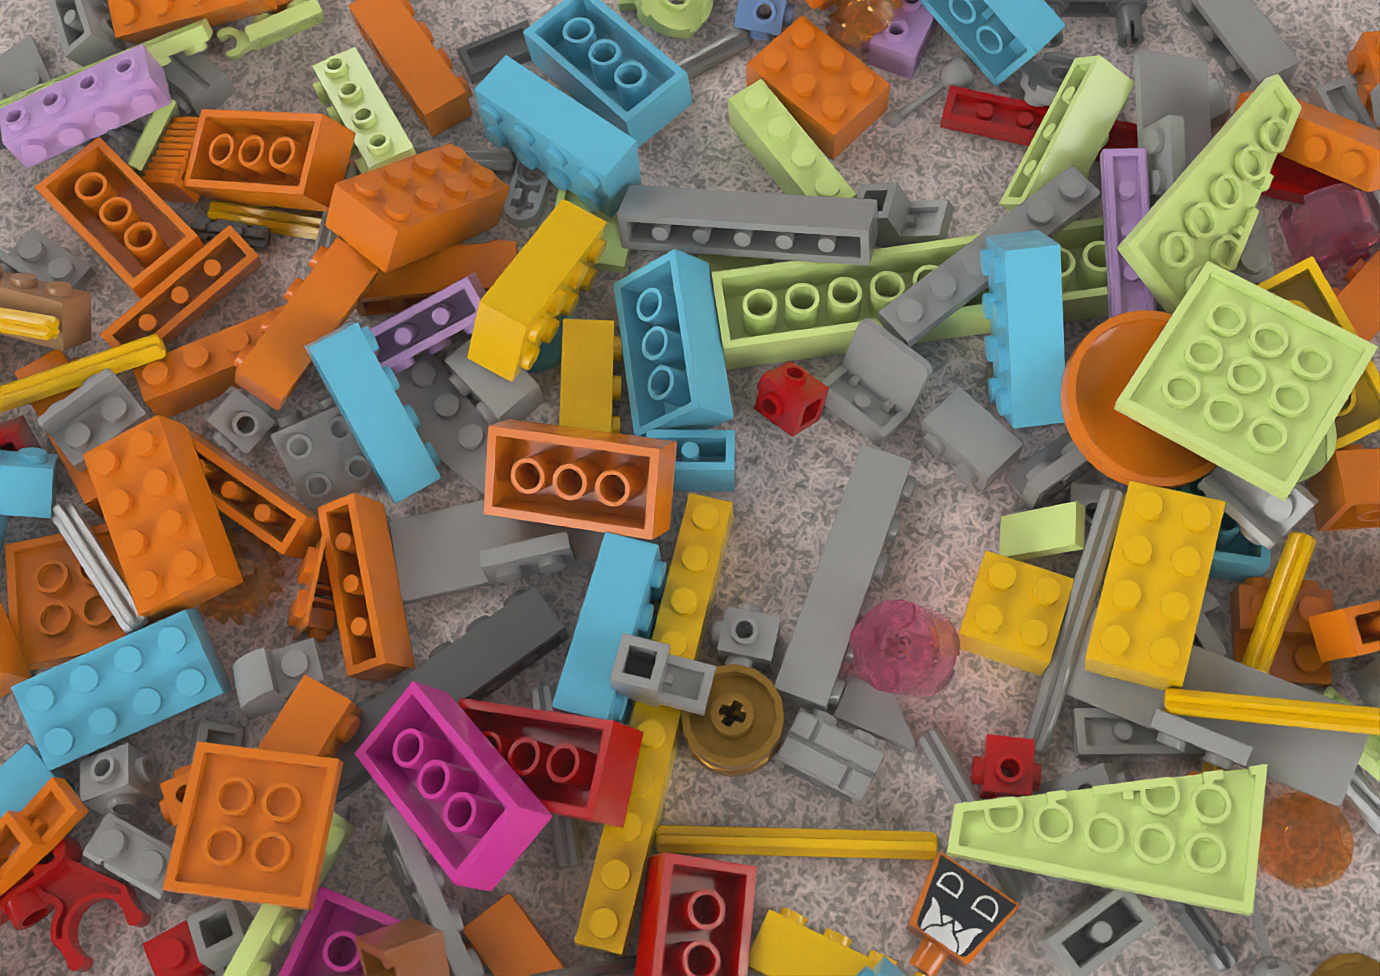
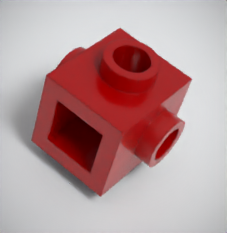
M788 361L774 370L766 371L757 384L759 392L754 410L793 437L819 421L829 387L810 375L801 366Z
M993 734L985 736L982 742L981 756H973L971 769V784L979 785L978 795L981 799L1013 796L1017 798L1032 796V791L1039 792L1042 766L1041 763H1034L1035 739ZM1001 769L1007 770L1012 778L1004 776Z

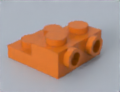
M1247 578L1244 580V584H1239L1230 593L1232 660L1241 663L1272 581L1270 578ZM1302 581L1268 674L1298 686L1327 688L1331 685L1330 661L1321 663L1308 617L1334 611L1333 590L1319 589L1317 581Z

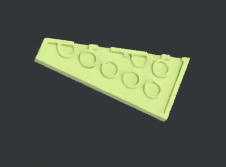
M1279 74L1264 79L1117 247L1121 255L1169 314L1175 312L1207 261L1227 271L1236 270L1259 213V210L1255 207L1261 192L1269 189L1274 177L1270 174V170L1277 153L1284 152L1302 108Z
M1267 764L1238 770H1217L1203 772L1198 775L1174 778L1162 777L1092 786V788L1052 791L1041 795L1017 798L1013 796L957 803L954 805L946 855L1249 916L1253 914Z

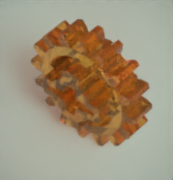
M838 0L836 4L838 10L829 15L828 18L831 22L825 26V29L828 31L827 35L846 50L851 46L856 49L861 42L871 41L873 35L886 30L896 16L893 11L901 7L903 1Z
M228 529L226 535L244 582L221 593L225 598V603L212 598L200 604L198 611L207 618L214 615L213 618L222 625H225L229 617H231L232 621L239 626L243 625L244 615L248 613L258 620L260 618L258 608L262 604L273 608L274 603L269 596L271 592L282 593L283 588L275 579L284 576L285 570L279 564H276L281 557L274 548L270 549L269 544L260 538L256 539L249 530H245L241 538H239L232 529ZM244 552L257 556L260 562L256 563L253 559L247 560Z

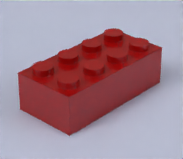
M460 698L458 705L550 814L624 828L644 732L612 720Z
M666 852L648 857L634 976H747L757 866Z

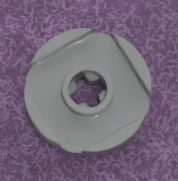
M1063 52L1044 53L1043 60L1033 62L1034 56L1028 60L1023 66L1020 78V85L1025 91L1024 100L1026 103L1035 107L1050 106L1074 59L1080 57Z

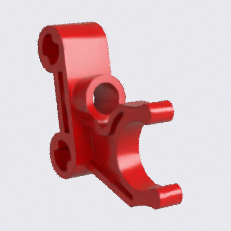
M66 835L54 850H51L17 883L0 896V927L10 920L17 931L25 930L39 923L56 908L50 927L51 942L64 956L69 970L86 972L91 969L94 961L80 946L78 926L82 916L91 906L100 901L114 900L123 909L127 924L138 928H144L150 923L151 914L143 908L133 887L81 863L82 848L80 843L74 837Z

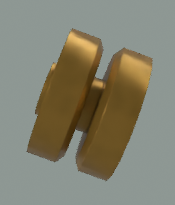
M738 664L716 666L704 716L681 710L686 744L695 760L712 773L727 777L751 775L766 766L779 750L784 732L782 698L772 681L754 668ZM731 717H736L742 722L735 721L731 727L725 725V722Z

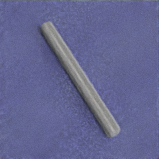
M1105 488L1101 492L1074 577L1075 580L1051 661L1044 672L1024 738L1035 739L1034 752L1045 754L1048 751L1119 525L1126 494L1115 489Z

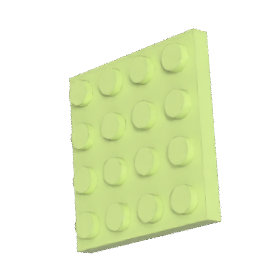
M1207 261L1116 401L1114 409L1285 502L1378 349V346Z

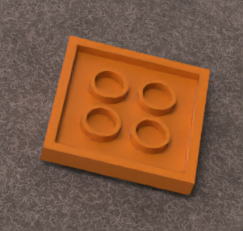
M107 524L91 526L90 528L126 582ZM61 533L5 544L9 622L29 671L61 665L128 635L120 627Z
M197 741L162 890L313 911L344 762L336 758Z

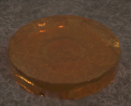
M1303 792L1283 794L1264 806L1261 834H1267L1268 841L1259 850L1258 859L1268 874L1287 885H1291L1290 887L1301 890L1322 888L1343 876L1352 862L1355 843L1350 824L1339 808Z

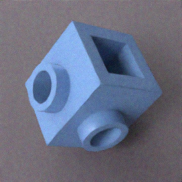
M738 0L734 27L750 30V38L772 42L773 34L780 35L784 27L788 28L792 24L795 4L788 3L789 0ZM763 4H768L772 9L769 19L763 18L760 14V7Z

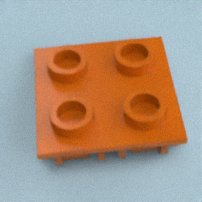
M326 535L321 536L315 548L308 547L306 556L302 557L296 583L304 584L303 590L299 589L296 600L293 599L287 620V625L294 627L293 640H297L302 631L309 632L308 639L314 638L317 642L321 643L326 642L327 635L332 634L336 612L320 608L335 610L334 601L314 596V594L333 596L326 556L325 559L322 558Z

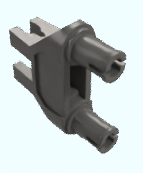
M1044 0L1060 19L1061 17H1115L1118 27L1117 44L1122 48L1127 47V38H1130V48L1138 47L1144 41L1141 15L1147 9V0ZM1062 30L1050 40V48L1062 44Z

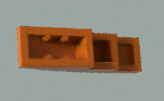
M51 777L21 812L8 810L0 818V896L44 858L89 812L65 778Z

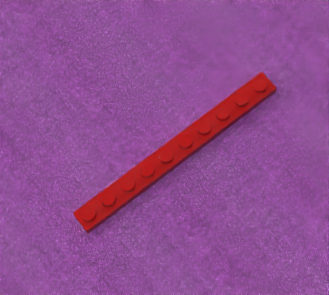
M950 85L940 127L1029 146L1050 106L1035 107L1024 100ZM1115 120L1109 132V139L1106 145L1099 151L1095 160L1100 161V153L1103 149L1138 148L1137 124ZM1277 154L1270 170V174L1274 177L1269 189L1261 192V196L1347 214L1353 204L1355 187Z

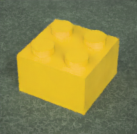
M985 550L954 647L1042 676L1050 664L1075 579Z

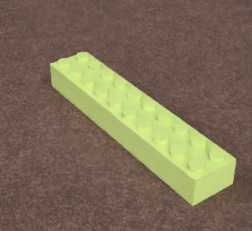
M1103 217L1073 221L1051 238L1060 244L1063 323L1109 316ZM979 235L874 249L870 266L788 261L711 272L726 370L847 353L856 328L863 319L870 318L885 328L877 320L878 312ZM989 287L916 343L991 333L990 319H985L982 305L983 293H988Z

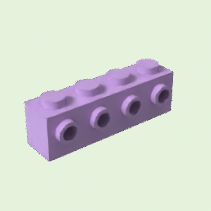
M884 0L879 13L881 20L878 26L872 25L870 27L864 44V48L869 49L868 65L912 80L939 22L919 0Z
M144 44L138 45L0 108L2 142L27 169L103 135L108 130L116 129L171 104L164 69Z
M471 273L370 328L379 346V350L375 351L374 354L381 367L388 365L393 373L397 374L415 364L416 361L413 356L427 349L430 355L442 350L453 343L449 336L462 329L465 330L467 335L473 333L479 301L486 294L476 273Z

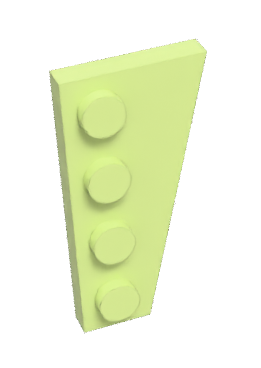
M333 812L318 888L356 826ZM262 904L223 976H269L272 961L292 934L296 923L305 909Z

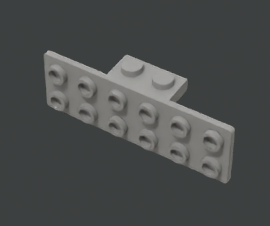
M1140 49L1134 53L1138 148H1147L1151 209L1212 140L1208 66L1205 60Z
M484 500L395 519L390 522L401 597L407 604L491 584L511 583L522 577L540 573H555L566 567L597 561L605 535L604 532L483 514ZM624 536V537H628V538H632V539H636V540H640V541H644V542L656 544V545H659V546L661 545V538H660V536L656 537V538L653 539V540L644 539V538H637V537H631V536Z
M1098 607L1093 609L1066 695L1158 732L1156 741L1184 752L1186 745L1202 750L1205 752L1204 761L1227 771L1232 770L1234 764L1243 768L1267 764V778L1335 806H1340L1343 803L1369 734L1169 714L1163 708L1165 691L1084 671L1085 656ZM1192 644L1182 689L1344 704Z

